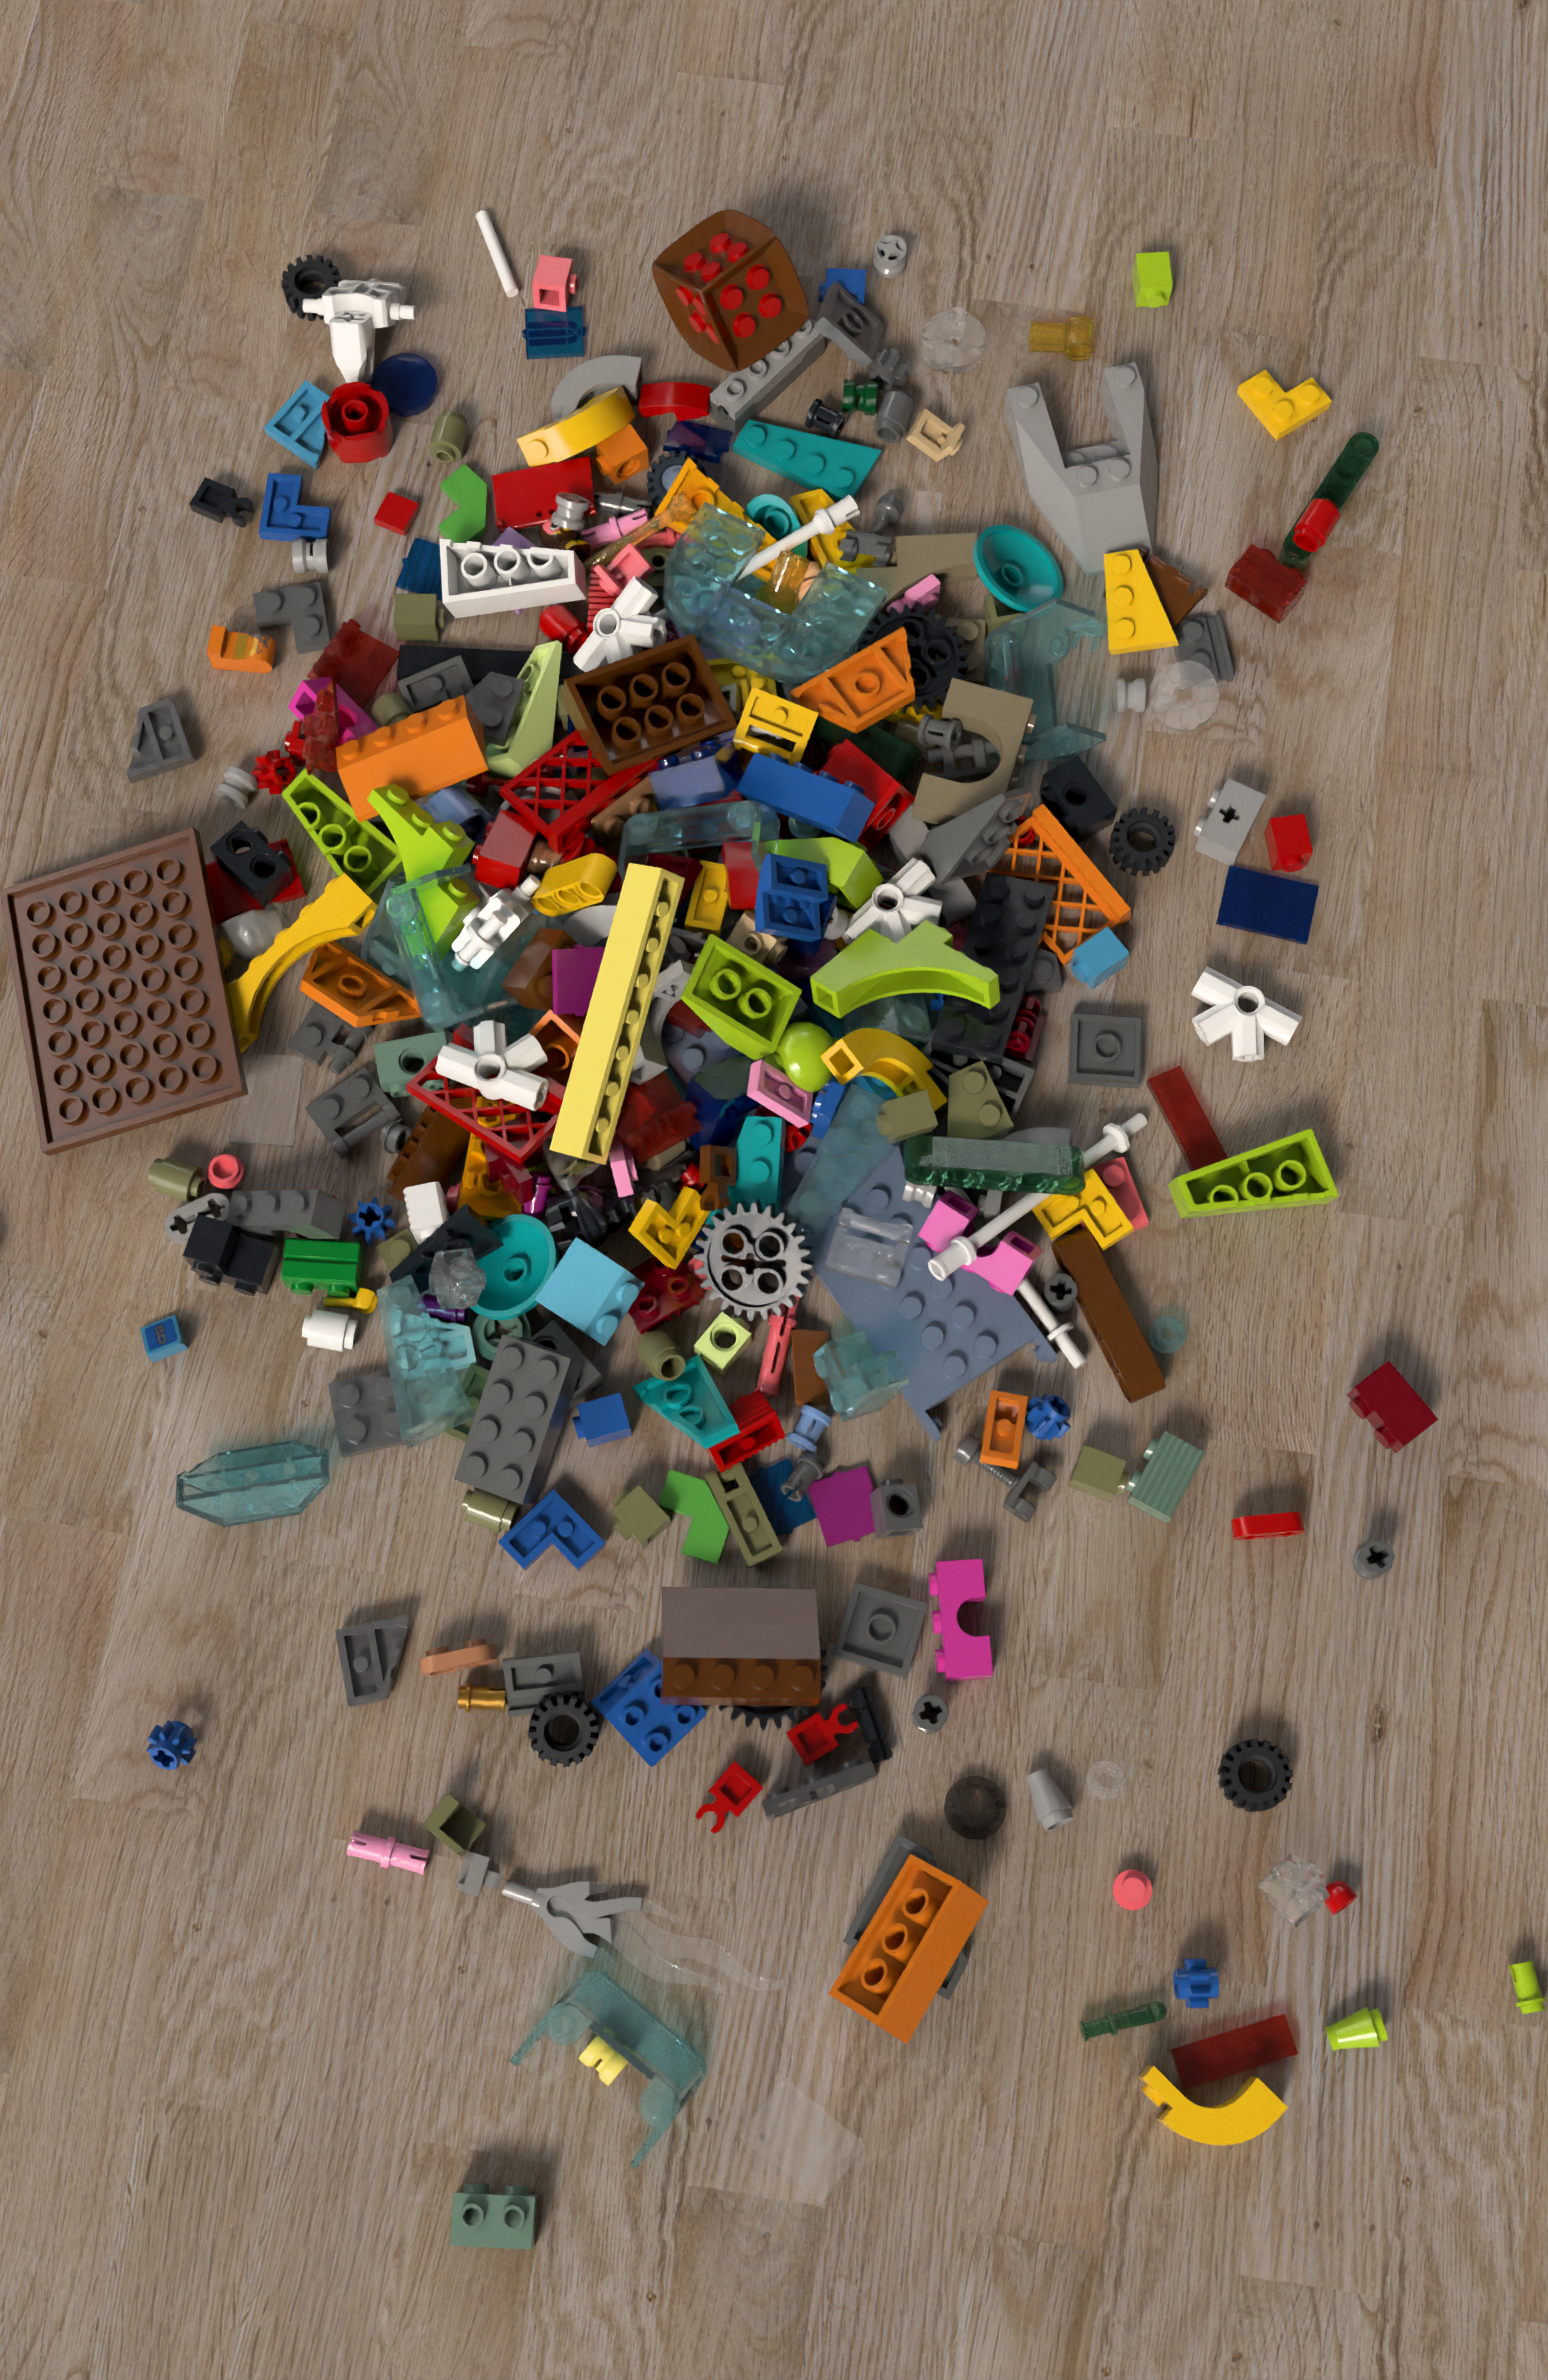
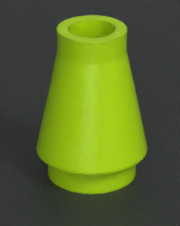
M1365 2007L1339 2022L1325 2027L1332 2051L1380 2047V2042L1388 2040L1378 2008L1368 2010Z

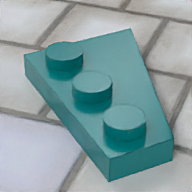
M761 1116L746 1117L734 1148L737 1149L736 1186H728L730 1204L736 1211L737 1204L740 1201L745 1200L750 1209L752 1203L760 1199L762 1210H765L770 1203L774 1202L775 1214L779 1215L781 1213L786 1119ZM715 1209L714 1212H710L705 1224H714L711 1217L717 1212L724 1216L723 1210Z
M700 1355L686 1360L683 1373L675 1380L665 1381L653 1376L632 1387L637 1398L704 1449H708L740 1433L733 1416Z

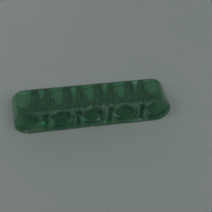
M1367 432L1354 434L1311 500L1322 498L1331 500L1337 506L1341 517L1371 470L1379 449V442L1376 437ZM1307 506L1286 536L1277 560L1279 571L1289 577L1302 575L1320 549L1319 547L1317 551L1309 552L1301 549L1293 540L1294 528ZM1290 553L1298 554L1300 557L1293 556Z
M778 674L775 680L777 696L792 702L790 691L800 685ZM818 715L812 733L834 745L843 744L848 739L885 772L903 782L907 780L921 753V750L873 724L855 734Z
M925 1135L910 1137L904 1143L905 1179L916 1185L1074 1195L1080 1193L1086 1187L1084 1152L1076 1146Z

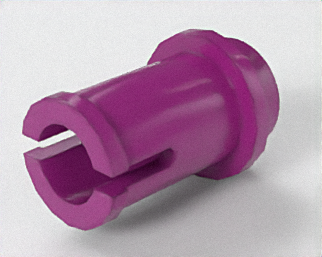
M530 1171L533 1181V1200L524 1203L522 1215L543 1220L545 1219L546 1198H548L549 1189L553 1188L554 1183L551 1181L550 1174L541 1171Z
M424 1294L420 1314L421 1317L427 1316L450 1320L452 1323L459 1324V1322L466 1323L470 1307L461 1296L451 1299Z

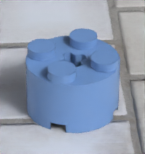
M455 784L439 790L426 804L418 805L422 810L431 814L436 823L451 820L453 823L458 824L475 843L463 864L472 860L478 843L484 844L483 836L489 820L495 822L493 816L463 787L456 786Z

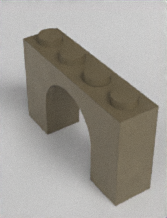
M952 678L942 709V721H961L963 730L975 732L987 738L998 751L1000 764L989 777L975 783H960L923 773L913 803L912 818L936 825L945 824L1001 793L1015 790L1019 777L1013 776L1016 765L1023 766L1028 745H1024L1023 740L1026 733L1032 735L1038 714L1032 713L1034 700Z

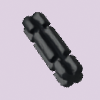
M864 1686L850 1692L849 1697L853 1708H858L859 1712L855 1714L865 1744H870L871 1748L867 1750L872 1763H881L891 1759L893 1752L890 1743L884 1740L887 1734L877 1706L873 1707L872 1705L875 1699L871 1688Z

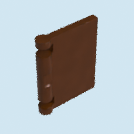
M1144 547L1139 549V554L1143 562L1148 558L1150 551ZM1153 555L1148 564L1144 563L1174 632L1199 601L1204 599L1208 589L1200 585L1194 595L1190 594L1189 592L1193 590L1196 581L1157 555ZM1106 591L1103 593V597H1104L1105 599H1106Z

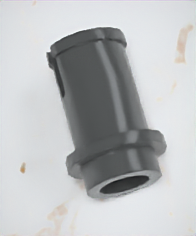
M807 1453L805 1456L798 1458V1466L781 1486V1491L784 1495L790 1489H794L788 1497L792 1501L800 1502L815 1479H821L824 1475V1462L812 1453Z

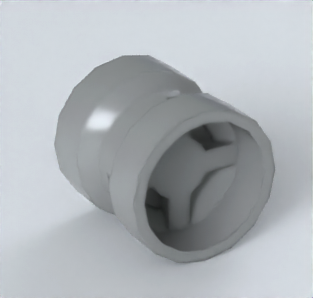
M293 539L292 562L294 572L296 574H306L309 570H317L319 573H330L332 557L329 539H317L315 542H307L305 539Z

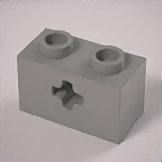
M1230 778L1227 779L1223 789L1216 787L1207 807L1212 808V811L1208 818L1201 816L1193 833L1194 836L1198 837L1194 850L1233 867L1267 795ZM1224 820H1230L1229 824L1224 822Z

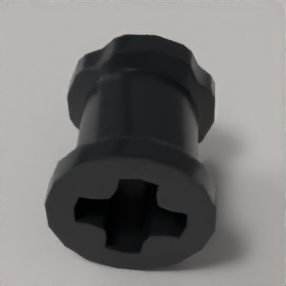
M816 398L808 411L805 426L808 428L814 426L829 433L830 438L837 440L846 424L848 412L845 410L840 412L824 405L823 400Z

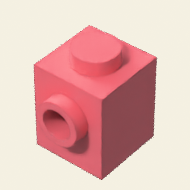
M540 255L532 282L534 308L561 312L567 311L571 294L576 295L578 288V274L573 273V259Z

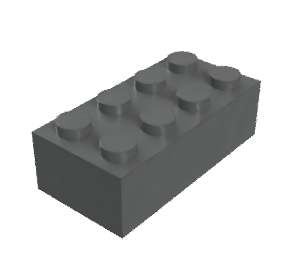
M502 1334L454 1479L522 1505L537 1503L584 1360L519 1336Z

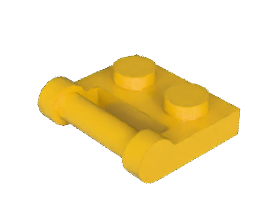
M752 687L730 747L739 751L741 748L766 757H769L770 753H775L788 760L790 766H794L795 762L800 763L819 713ZM753 725L796 742L793 752L747 735L749 726Z

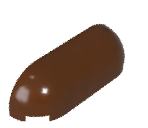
M454 1080L448 1089L470 1088V1086ZM471 1097L449 1099L450 1105L456 1109L472 1108ZM427 1105L390 1169L388 1178L393 1183L392 1187L387 1190V1193L398 1201L406 1203L403 1193L406 1187L436 1181L443 1188L467 1146L471 1132Z

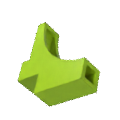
M396 784L374 788L367 801L376 809L389 828L398 847L406 876L407 911L404 928L396 946L417 967L423 969L443 961L452 943L465 925L462 921L480 901L470 890L469 885L456 877L475 843L465 834L461 826L453 823L451 820L436 823L431 814L422 810L409 797L408 792Z
M928 920L923 921L897 944L891 938L868 929L810 977L814 1003L839 1019L869 1002L907 993L953 995L979 1003L989 1009L1000 1002L998 975L992 969L983 967L971 960L963 952L954 950L953 935L945 928L938 927Z

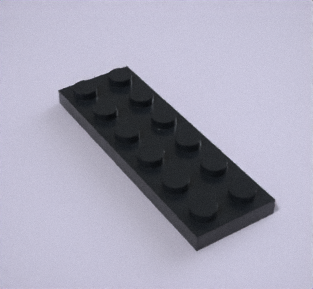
M987 872L961 952L983 967L992 969L998 975L1000 1002L989 1009L965 998L946 995L931 1040V1049L995 1064H1003L1054 902L1056 886Z

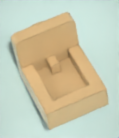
M925 408L917 416L906 440L933 460L939 462L948 454L953 456L959 450L963 443L961 435L966 426L959 422L954 427H950Z

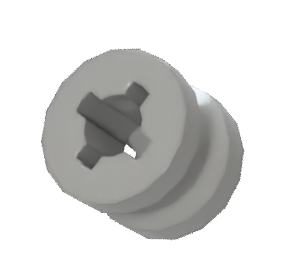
M891 234L879 238L874 247V270L884 278H896L905 270L906 243L899 236Z
M557 493L555 501L558 507L557 511L552 514L551 522L566 529L583 530L586 523L583 516L584 512L589 509L590 501L575 494Z
M1116 678L1114 684L1115 713H1123L1126 709H1133L1136 713H1143L1146 704L1145 679L1136 678L1133 682H1127L1124 678Z
M227 767L223 774L225 779L223 783L217 785L214 794L221 801L234 808L245 809L249 802L247 796L250 792L255 791L258 783L254 777L236 767Z
M913 1165L902 1200L907 1202L916 1200L921 1202L923 1207L931 1209L942 1174L937 1172L928 1174L923 1172L921 1167Z

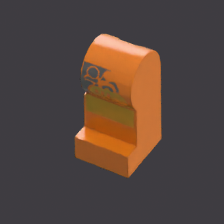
M212 625L206 653L213 669L270 673L273 670L278 643L266 635H248L246 633L227 631L226 626Z

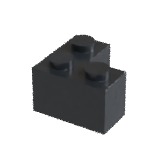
M198 1214L182 1256L190 1264L191 1270L199 1275L200 1281L213 1286H220L221 1282L234 1285L233 1289L239 1293L255 1296L256 1292L268 1295L282 1253L273 1243L241 1235L231 1223Z

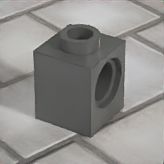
M888 1479L880 1482L881 1486L870 1493L876 1539L912 1536L923 1528L916 1483L903 1484V1479ZM889 1499H893L901 1505L902 1515L892 1512L889 1507Z

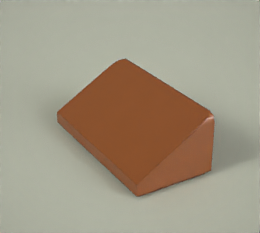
M792 1329L791 1345L795 1407H802L803 1405L811 1407L833 1405L828 1332Z

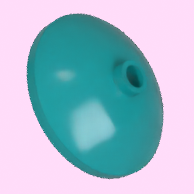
M1004 524L990 526L978 536L973 547L975 567L982 583L996 599L1014 610L1033 614L1044 613L1059 601L1063 592V578L1060 568L1049 550L1038 539L1020 528Z
M522 1214L508 1215L505 1218L489 1223L500 1234L504 1246L459 1271V1288L464 1301L473 1311L491 1320L513 1319L534 1308L538 1304L535 1301L536 1297L559 1264V1249L556 1245L557 1241L554 1234L538 1219Z

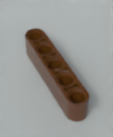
M1085 1227L1051 1242L1053 1254L1062 1273L1069 1275L1077 1284L1078 1293L1075 1299L1127 1401L1132 1404L1165 1389V1380L1089 1230Z

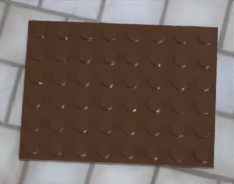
M192 827L0 890L42 1153L48 1156L248 1095L199 831Z

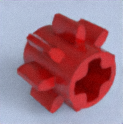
M279 750L267 751V755L257 756L255 759L258 763L254 771H252L258 783L257 788H269L270 795L282 794L283 789H286L292 783L295 774H297V770H295V766L291 761L292 757H281Z

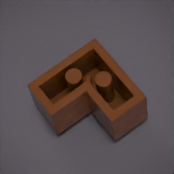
M539 927L501 983V986L523 1007L549 1011L553 1005L552 949L574 948L578 943L565 930Z

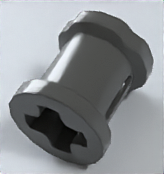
M926 713L919 724L918 743L925 746L928 743L945 746L947 751L954 752L961 739L962 723L958 720L946 722L934 719L933 715Z
M1063 1273L1055 1274L1046 1281L1041 1298L1053 1314H1064L1072 1307L1077 1296V1284L1069 1275ZM1056 1288L1062 1289L1063 1300L1056 1299V1293L1054 1292Z
M1372 1540L1355 1552L1352 1564L1359 1576L1372 1580L1379 1578L1392 1568L1395 1555L1389 1544L1379 1540ZM1377 1555L1380 1558V1562L1370 1565L1367 1562V1558Z
M924 1696L914 1706L911 1715L912 1722L916 1729L926 1734L936 1733L947 1721V1705L938 1696ZM924 1705H929L931 1710L938 1709L940 1712L935 1718V1724H931L929 1719L922 1720L920 1718V1715L925 1710Z

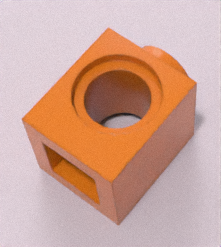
M631 424L626 425L615 434L596 444L597 457L594 458L595 464L599 472L603 476L608 475L614 485L649 467L648 448Z

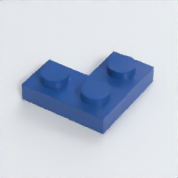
M268 473L259 526L260 538L293 542V539H305L307 542H315L317 539H329L332 521L331 508L300 505L304 485L302 475Z
M833 1075L823 1087L824 1091H819L810 1117V1122L815 1124L812 1133L813 1137L826 1141L850 1082L841 1085Z
M554 1489L498 1541L501 1547L524 1571L552 1545L578 1571L606 1546V1543Z

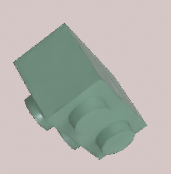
M464 2183V2190H457L453 2193L449 2246L533 2249L535 2247L539 2194L529 2193L528 2185L508 2184L505 2185V2192L488 2191L489 2184Z

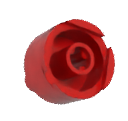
M363 382L345 383L332 391V396L327 402L324 401L321 408L322 421L333 452L346 464L367 463L387 456L391 451V444L394 439V427L385 396L380 391L378 393L371 389L370 385Z

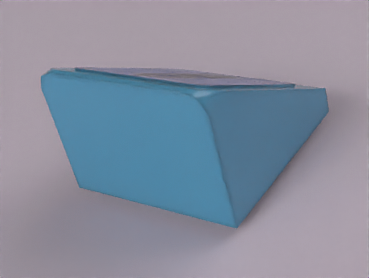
M176 1315L140 1328L146 1354L153 1363L188 1349Z

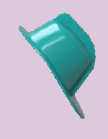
M762 494L754 497L747 504L744 512L755 524H760L776 541L801 528L800 519L794 507L775 494ZM807 541L788 551L790 553L789 559L780 573H790L794 568L804 563L807 556Z

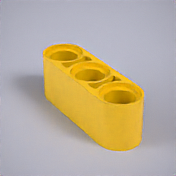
M592 853L552 867L545 871L540 881L541 885L535 891L531 903L537 911L551 917H557L603 901L617 873L618 867L612 859L598 853Z

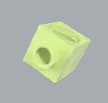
M721 1312L695 1343V1354L700 1355L703 1361L725 1376L752 1343L751 1333L748 1332L750 1326L740 1317H734V1314L729 1317L724 1312ZM722 1334H729L736 1341L732 1347L724 1349L718 1347L715 1340Z

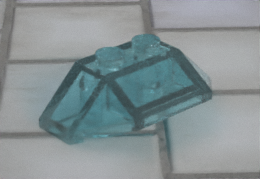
M291 1440L218 1453L199 1463L191 1471H184L177 1475V1508L224 1528L300 1515L330 1482V1457L328 1449H318L310 1444Z

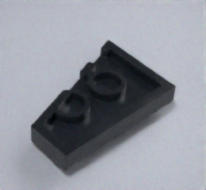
M465 1203L389 1273L393 1286L411 1300L504 1246L500 1234Z

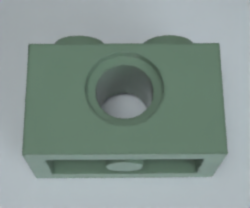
M445 1031L373 1044L379 1081L386 1096L391 1095L395 1098H401L410 1095L407 1092L406 1084L439 1054L444 1045L449 1044ZM419 1061L424 1063L423 1067L417 1072L407 1071L408 1066L413 1062ZM443 1079L427 1081L421 1087L427 1088L430 1091H436L438 1088L444 1089ZM447 1079L448 1084L454 1081L453 1079Z

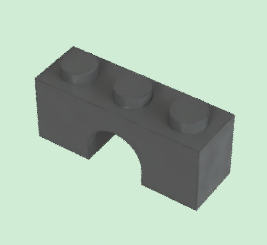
M319 1189L233 1191L226 1222L233 1224L239 1233L259 1240L282 1239L284 1231L298 1233L309 1239H339L346 1203Z

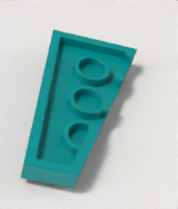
M750 419L733 443V453L811 491L822 488L836 503L847 495H850L855 501L881 459L882 450Z

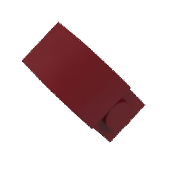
M526 1114L505 1122V1126L527 1124ZM528 1134L507 1136V1142L518 1149H521L529 1141ZM486 1142L485 1161L489 1184L500 1180L507 1194L512 1193L519 1205L533 1200V1181L527 1169L543 1162L542 1144L522 1164H519Z

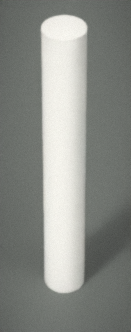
M485 210L479 211L476 214V219L507 297H514L519 293V290L489 214Z

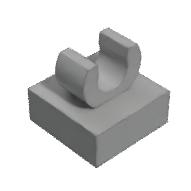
M466 1851L455 1890L478 1897L481 1886L499 1890L503 1874L486 1870L490 1857Z

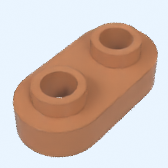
M482 1638L464 1642V1649L449 1652L448 1647L429 1649L425 1651L426 1657L419 1660L421 1676H437L498 1661L495 1644H487L486 1639Z

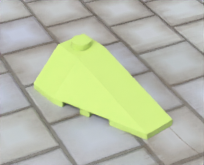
M558 640L536 646L517 676V679L525 680V690L505 747L485 742L489 767L487 771L491 777L511 780L535 762V759H539L552 749L562 643Z

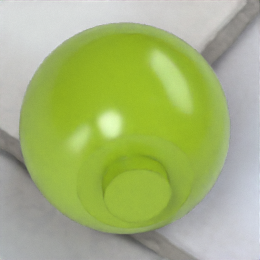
M791 1023L786 1026L775 1052L765 1056L764 1061L787 1075L798 1087L815 1093L821 1090L833 1076L820 1056L832 1047L838 1039L831 1037L827 1031L813 1023Z

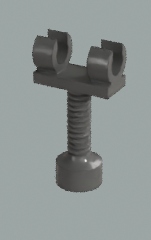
M884 495L879 499L874 508L876 520L868 533L847 531L846 537L842 539L839 550L844 551L840 560L854 562L857 554L860 553L876 556L872 566L881 568L888 566L889 560L893 556V541L891 537L882 535L887 526L896 524L903 513V504L897 497Z
M969 1433L952 1458L964 1466L968 1463H976V1465H979L980 1468L982 1467L983 1470L985 1469L986 1472L988 1471L992 1476L995 1475V1478L1001 1480L1002 1483L1004 1482L1005 1485L1010 1486L1012 1493L1002 1507L1007 1511L1009 1510L1020 1520L1028 1523L1037 1509L1024 1499L1019 1498V1494L1029 1480L1040 1489L1048 1492L1057 1478L1034 1461L1022 1477L1017 1476L1011 1470H1007L1006 1467L980 1463L981 1441Z

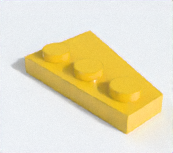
M820 488L791 496L789 504L797 511L800 525L803 527L813 521L815 511L820 508L825 510L834 505L835 502ZM848 521L835 527V532L830 535L818 533L807 540L815 562L820 565L823 579L828 583L829 587L856 580V568L876 567L872 566L876 556L858 553L854 562L840 560L844 553L843 550H839L842 539L846 537L848 530L856 531Z

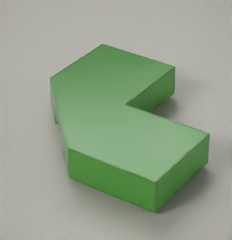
M464 463L440 483L441 491L460 508L440 523L438 530L446 539H450L455 543L467 544V541L476 542L487 532L488 486Z
M670 1469L658 1506L693 1518L681 1553L682 1555L718 1566L730 1531L729 1526L705 1480Z

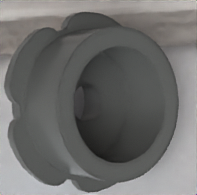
M400 1119L386 1124L380 1134L383 1149L389 1154L394 1152L399 1154L412 1129L405 1126V1122Z

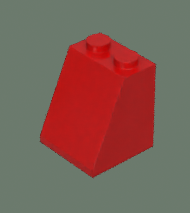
M846 739L843 744L839 743L832 748L827 756L828 762L820 771L817 770L814 774L818 776L823 771L839 779V784L844 785L847 780L866 790L864 796L875 803V806L857 842L865 846L871 853L911 806L915 797Z

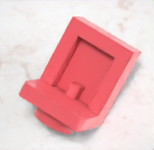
M628 543L607 567L597 564L594 568L601 577L598 581L599 585L611 596L615 593L620 595L633 576H637L645 581L656 570L637 547L631 543Z

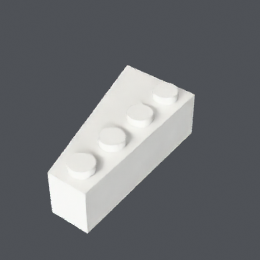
M439 539L442 600L445 607L455 618L587 599L585 566L574 551L538 547L522 549L506 544H500L499 547L482 545L480 542L467 541L466 544L455 543L450 539Z

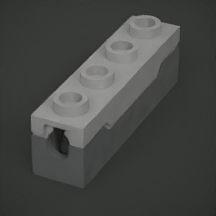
M809 316L804 325L780 346L750 367L733 372L710 394L711 417L731 434L737 436L749 419H755L825 352V337L821 334L819 328L814 325L815 320Z

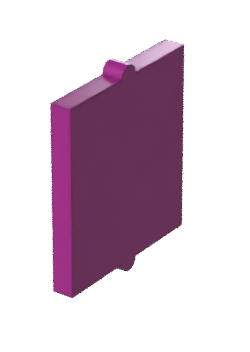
M576 944L574 948L552 949L553 1014L575 1013L576 1016H584L585 1012H588L605 947H584L583 945Z
M866 1466L841 1474L835 1471L833 1476L815 1481L809 1487L810 1497L827 1548L850 1540L859 1542L861 1537L875 1533L870 1493L874 1491Z

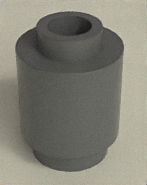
M895 390L884 395L874 421L875 435L884 442L896 443L907 431L915 410V402L907 392Z

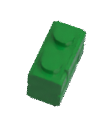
M287 1237L281 1273L282 1282L287 1288H291L290 1291L294 1294L311 1295L313 1294V1289L328 1290L327 1294L334 1297H349L350 1292H358L359 1288H361L365 1250L361 1242Z

